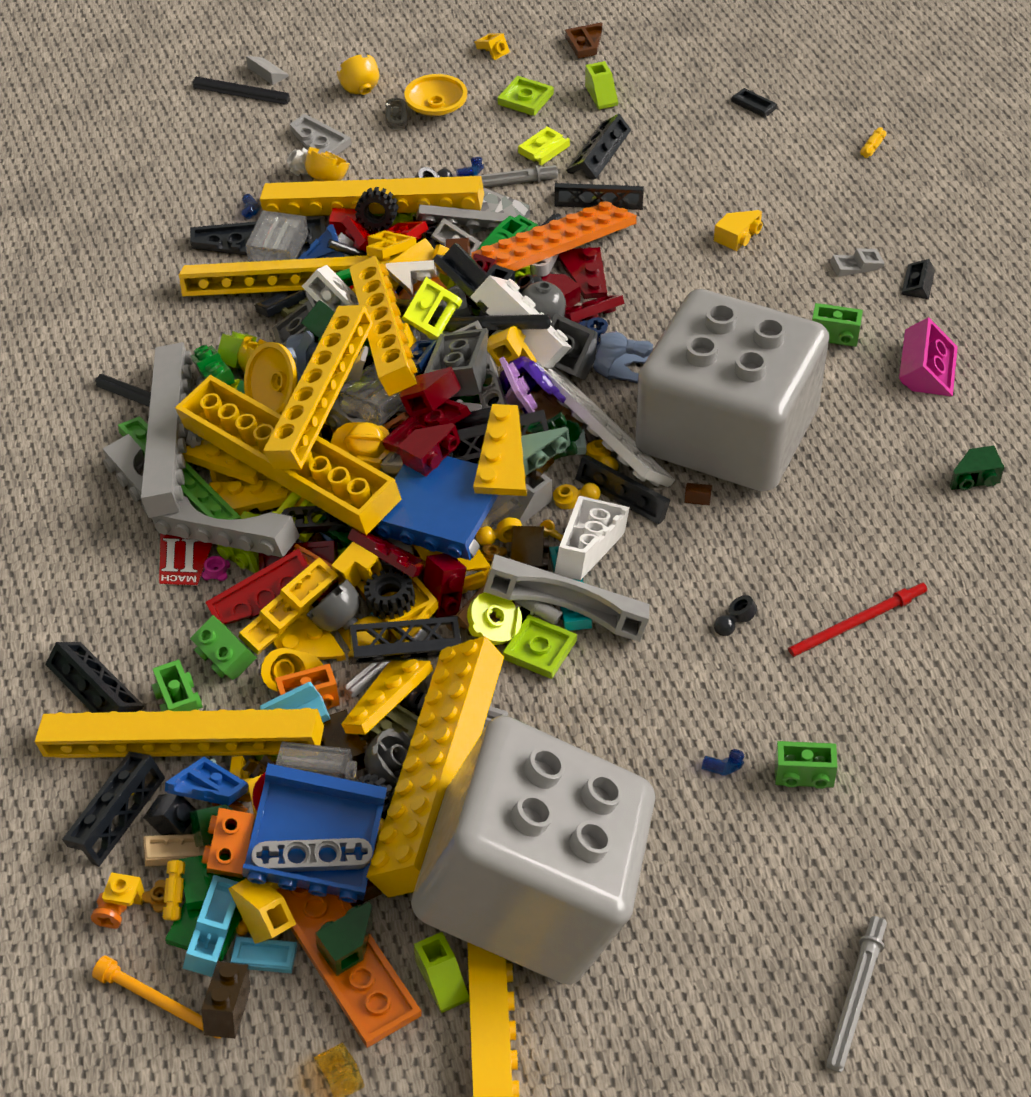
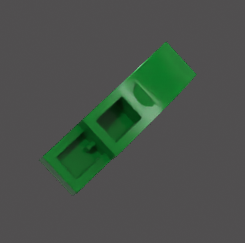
M521 215L515 218L508 216L489 234L477 250L483 246L498 243L501 239L514 237L517 233L532 230L538 224Z
M202 345L194 350L195 354L190 357L204 380L209 375H212L228 385L235 383L233 379L235 377L231 369L223 362L219 352L212 345L209 347Z

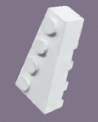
M489 275L471 295V298L476 303L482 302L488 307L485 312L490 316L544 314L542 312L539 313L534 308L536 304L528 296L525 295L523 297L518 291L520 287L511 279L505 280ZM551 325L549 329L521 330L526 336L525 344L543 367L553 368L571 348L566 342L568 340L567 336L559 329L555 330Z
M578 496L559 546L555 574L581 580L622 537L625 532L630 507Z

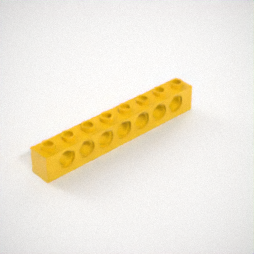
M373 256L349 267L358 303L359 305H365L373 321V326L367 337L377 375L388 396H391L417 384L414 374L418 371L412 360L413 354L408 345L409 340L404 332L405 327L400 318L401 313L396 304L397 299L392 290V283L388 277L389 272L384 262L379 263L376 256Z
M365 305L337 307L263 450L273 469H302L373 326V321Z

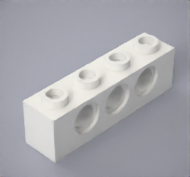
M327 265L317 269L302 285L316 302L321 300L334 312L338 306L359 305L357 295Z

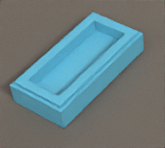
M236 936L230 963L248 964L249 970L292 974L298 945L297 942L270 939L255 944L252 938Z

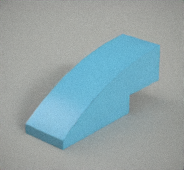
M213 875L186 952L183 969L210 977L213 976L236 908L228 888L237 884V881Z

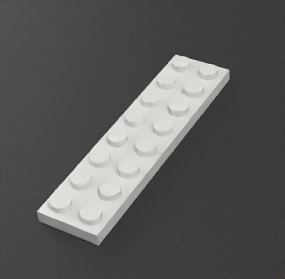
M536 361L546 371L545 373L551 379L553 385L566 397L564 403L558 399L557 401L562 406L572 409V416L582 423L585 422L588 425L586 429L596 437L600 436L603 439L602 444L610 451H615L618 454L617 459L628 467L631 466L634 469L632 473L638 479L644 482L647 479L657 487L659 485L669 487L673 484L675 479L650 455L639 451L635 441L557 367H543Z

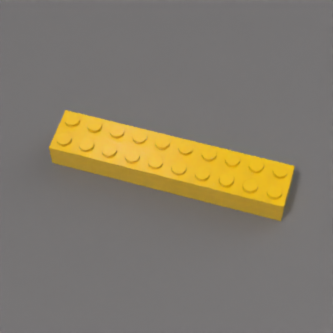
M209 375L175 407L184 428L365 535L402 500L395 479L317 436L302 469H273L263 450L281 414L212 375Z
M486 636L446 647L439 654L437 665L432 675V680L425 696V701L366 876L388 898L414 892L445 791L482 733L504 660V656Z

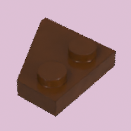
M602 22L565 29V37L577 58L597 55L602 35Z

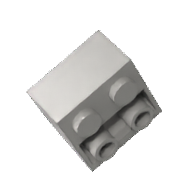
M542 474L537 480L526 476L527 496L498 495L490 510L502 519L508 517L516 518L523 524L552 501V479L545 474Z

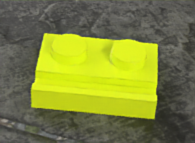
M545 127L518 146V153L533 162L538 161L539 165L542 166L570 146V139H564L562 134L549 127Z

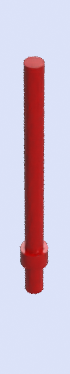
M922 582L909 589L903 588L895 592L893 597L788 647V651L795 657L899 605L903 607L911 603L912 599L928 591L927 586Z

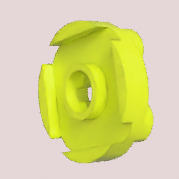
M484 592L475 597L468 607L469 632L474 637L486 636L493 645H500L508 642L520 630L522 624L521 611L519 607H515L512 600ZM493 611L496 612V617L500 618V621L496 623L489 616Z

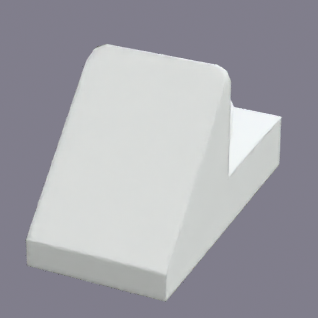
M434 260L386 263L389 276L411 296H413V279L424 281L426 277L429 279L437 277Z

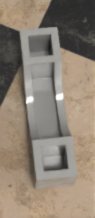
M128 434L103 448L106 457L103 462L110 473H116V478L123 488L125 486L129 487L128 490L135 502L139 500L142 502L143 477L139 473L144 467L145 459L141 447ZM142 502V504H141V505H142V508H143L144 512L146 513V510H145L144 505H143V502Z

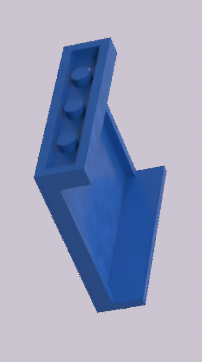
M446 456L440 465L427 476L403 464L395 477L402 500L374 529L376 534L382 538H392L402 541L407 545L413 544L424 547L432 552L445 553L453 558L471 560L469 546L498 495L475 494L473 485L478 464Z
M268 763L245 864H243L242 876L248 877L247 880L255 884H265L268 881L277 883L279 888L293 891L297 887L307 889L308 893L314 896L325 897L327 894L339 896L341 901L356 903L357 900L363 901L368 881L366 876L371 861L362 869L283 872L252 865V850L257 844L264 841L361 838L368 841L372 846L373 857L387 788ZM329 847L323 848L319 852V857L324 862H332L337 856L334 849ZM341 847L340 861L345 862L346 855H355L356 860H362V856L367 853L361 852V847H355L353 853H345L346 847ZM298 848L292 849L288 853V859L292 863H301L306 858L303 850ZM279 849V856H270L268 851L264 850L262 855L257 858H261L263 864H267L270 858L279 857L278 864H284L282 859L284 849Z

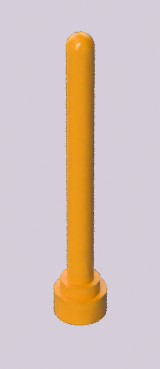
M104 955L97 961L92 972L94 979L103 984L115 982L203 1031L202 1015L122 972L116 960Z

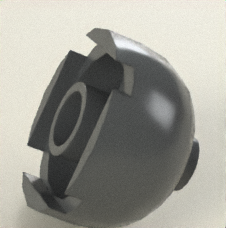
M547 281L535 282L528 285L521 293L523 297L525 295L528 296L536 304L534 308L539 313L548 314L551 321L555 313L565 317L566 299L561 289Z
M346 579L306 615L322 630L336 631L342 627L348 630L349 625H353L358 621L355 615L360 610L361 600L359 593L349 580Z
M389 728L375 736L368 744L364 755V764L368 774L371 776L373 774L378 775V780L380 778L386 780L385 786L390 784L392 788H395L412 738L403 731L397 733L393 731L394 729Z

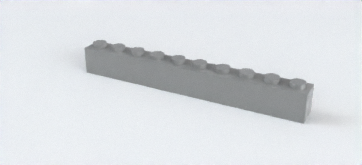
M184 342L155 347L141 500L148 518L179 512L180 501L184 499L181 485L185 484L182 469L186 468L183 453L187 452L185 438L188 431L184 428L175 409L188 396V393H191L189 379H192L190 365H193V361L190 357L192 354L190 351H186Z

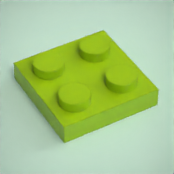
M517 76L498 96V105L535 116L554 94V87Z
M528 615L522 623L519 632L503 651L504 660L552 679L576 643L577 634Z

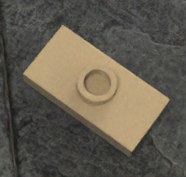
M194 834L143 836L145 866H166L168 861L201 856L205 849V846L196 847Z

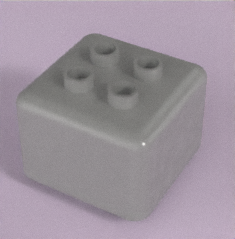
M696 289L691 291L683 300L639 371L636 447L644 454L754 490L768 491L775 488L779 484L820 405L829 343L827 329L818 322L710 290Z
M499 716L492 719L445 791L411 899L413 912L422 922L557 982L562 984L577 983L632 916L655 804V791L652 785L645 778L512 717Z

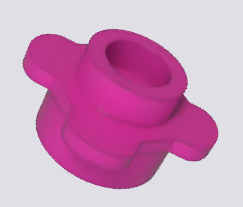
M220 556L208 558L204 563L205 571L202 572V578L204 580H226L228 577L226 572L230 568V562Z

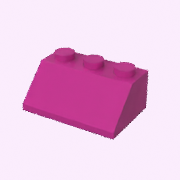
M929 317L905 329L899 379L911 391L952 397L958 346Z

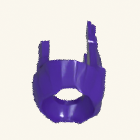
M521 356L510 362L514 363L519 374L524 372L523 378L530 388L527 394H530L538 383L548 394L555 395L562 403L565 402L566 397L553 385L551 379L545 373L546 371L526 356ZM503 370L500 372L499 378L505 394H507L511 385ZM524 407L521 408L524 414H528L527 410Z

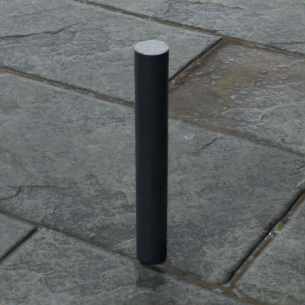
M332 239L327 243V248L349 256H367L365 251Z

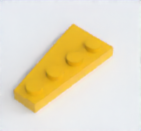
M492 404L473 485L475 494L527 496L518 405Z
M258 480L256 485L245 481L210 482L209 484L240 516L243 511L249 512L254 508L264 511L280 507L292 493L291 490L274 480Z
M411 659L408 661L395 660L389 662L341 723L345 733L367 734L434 670L430 661Z

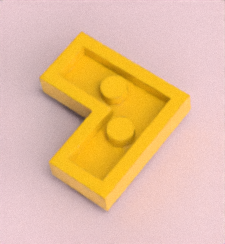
M385 230L368 236L369 246H366L367 255L376 256L379 261L389 260L391 256L402 254L416 244V237Z

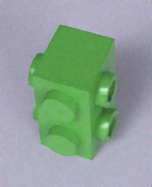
M815 303L812 321L822 324L827 329L829 343L857 347L863 310Z
M214 615L190 638L197 645L194 651L205 661L209 658L213 662L210 667L221 678L227 675L232 680L236 679L257 658Z
M179 659L152 668L156 683L151 684L156 700L162 699L163 704L159 705L161 712L166 710L191 711L203 708L198 692H192L191 688H194V683L190 672H184Z
M777 741L775 785H784L786 787L808 786L819 789L826 787L834 788L838 768L835 743Z

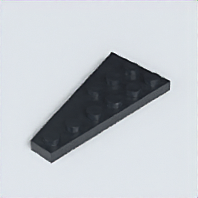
M322 215L190 227L191 248L279 260L298 259L326 231L325 217Z

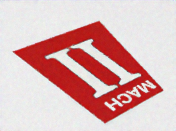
M160 533L159 584L198 586L212 543H204L202 541Z

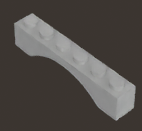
M183 496V501H180L179 512L151 517L156 530L164 535L167 534L278 557H284L300 536L292 516L269 512L246 519H216L197 511L185 496Z
M494 554L486 577L483 592L508 600H534L565 607L591 618L614 634L638 642L641 641L649 620L650 604L496 554Z

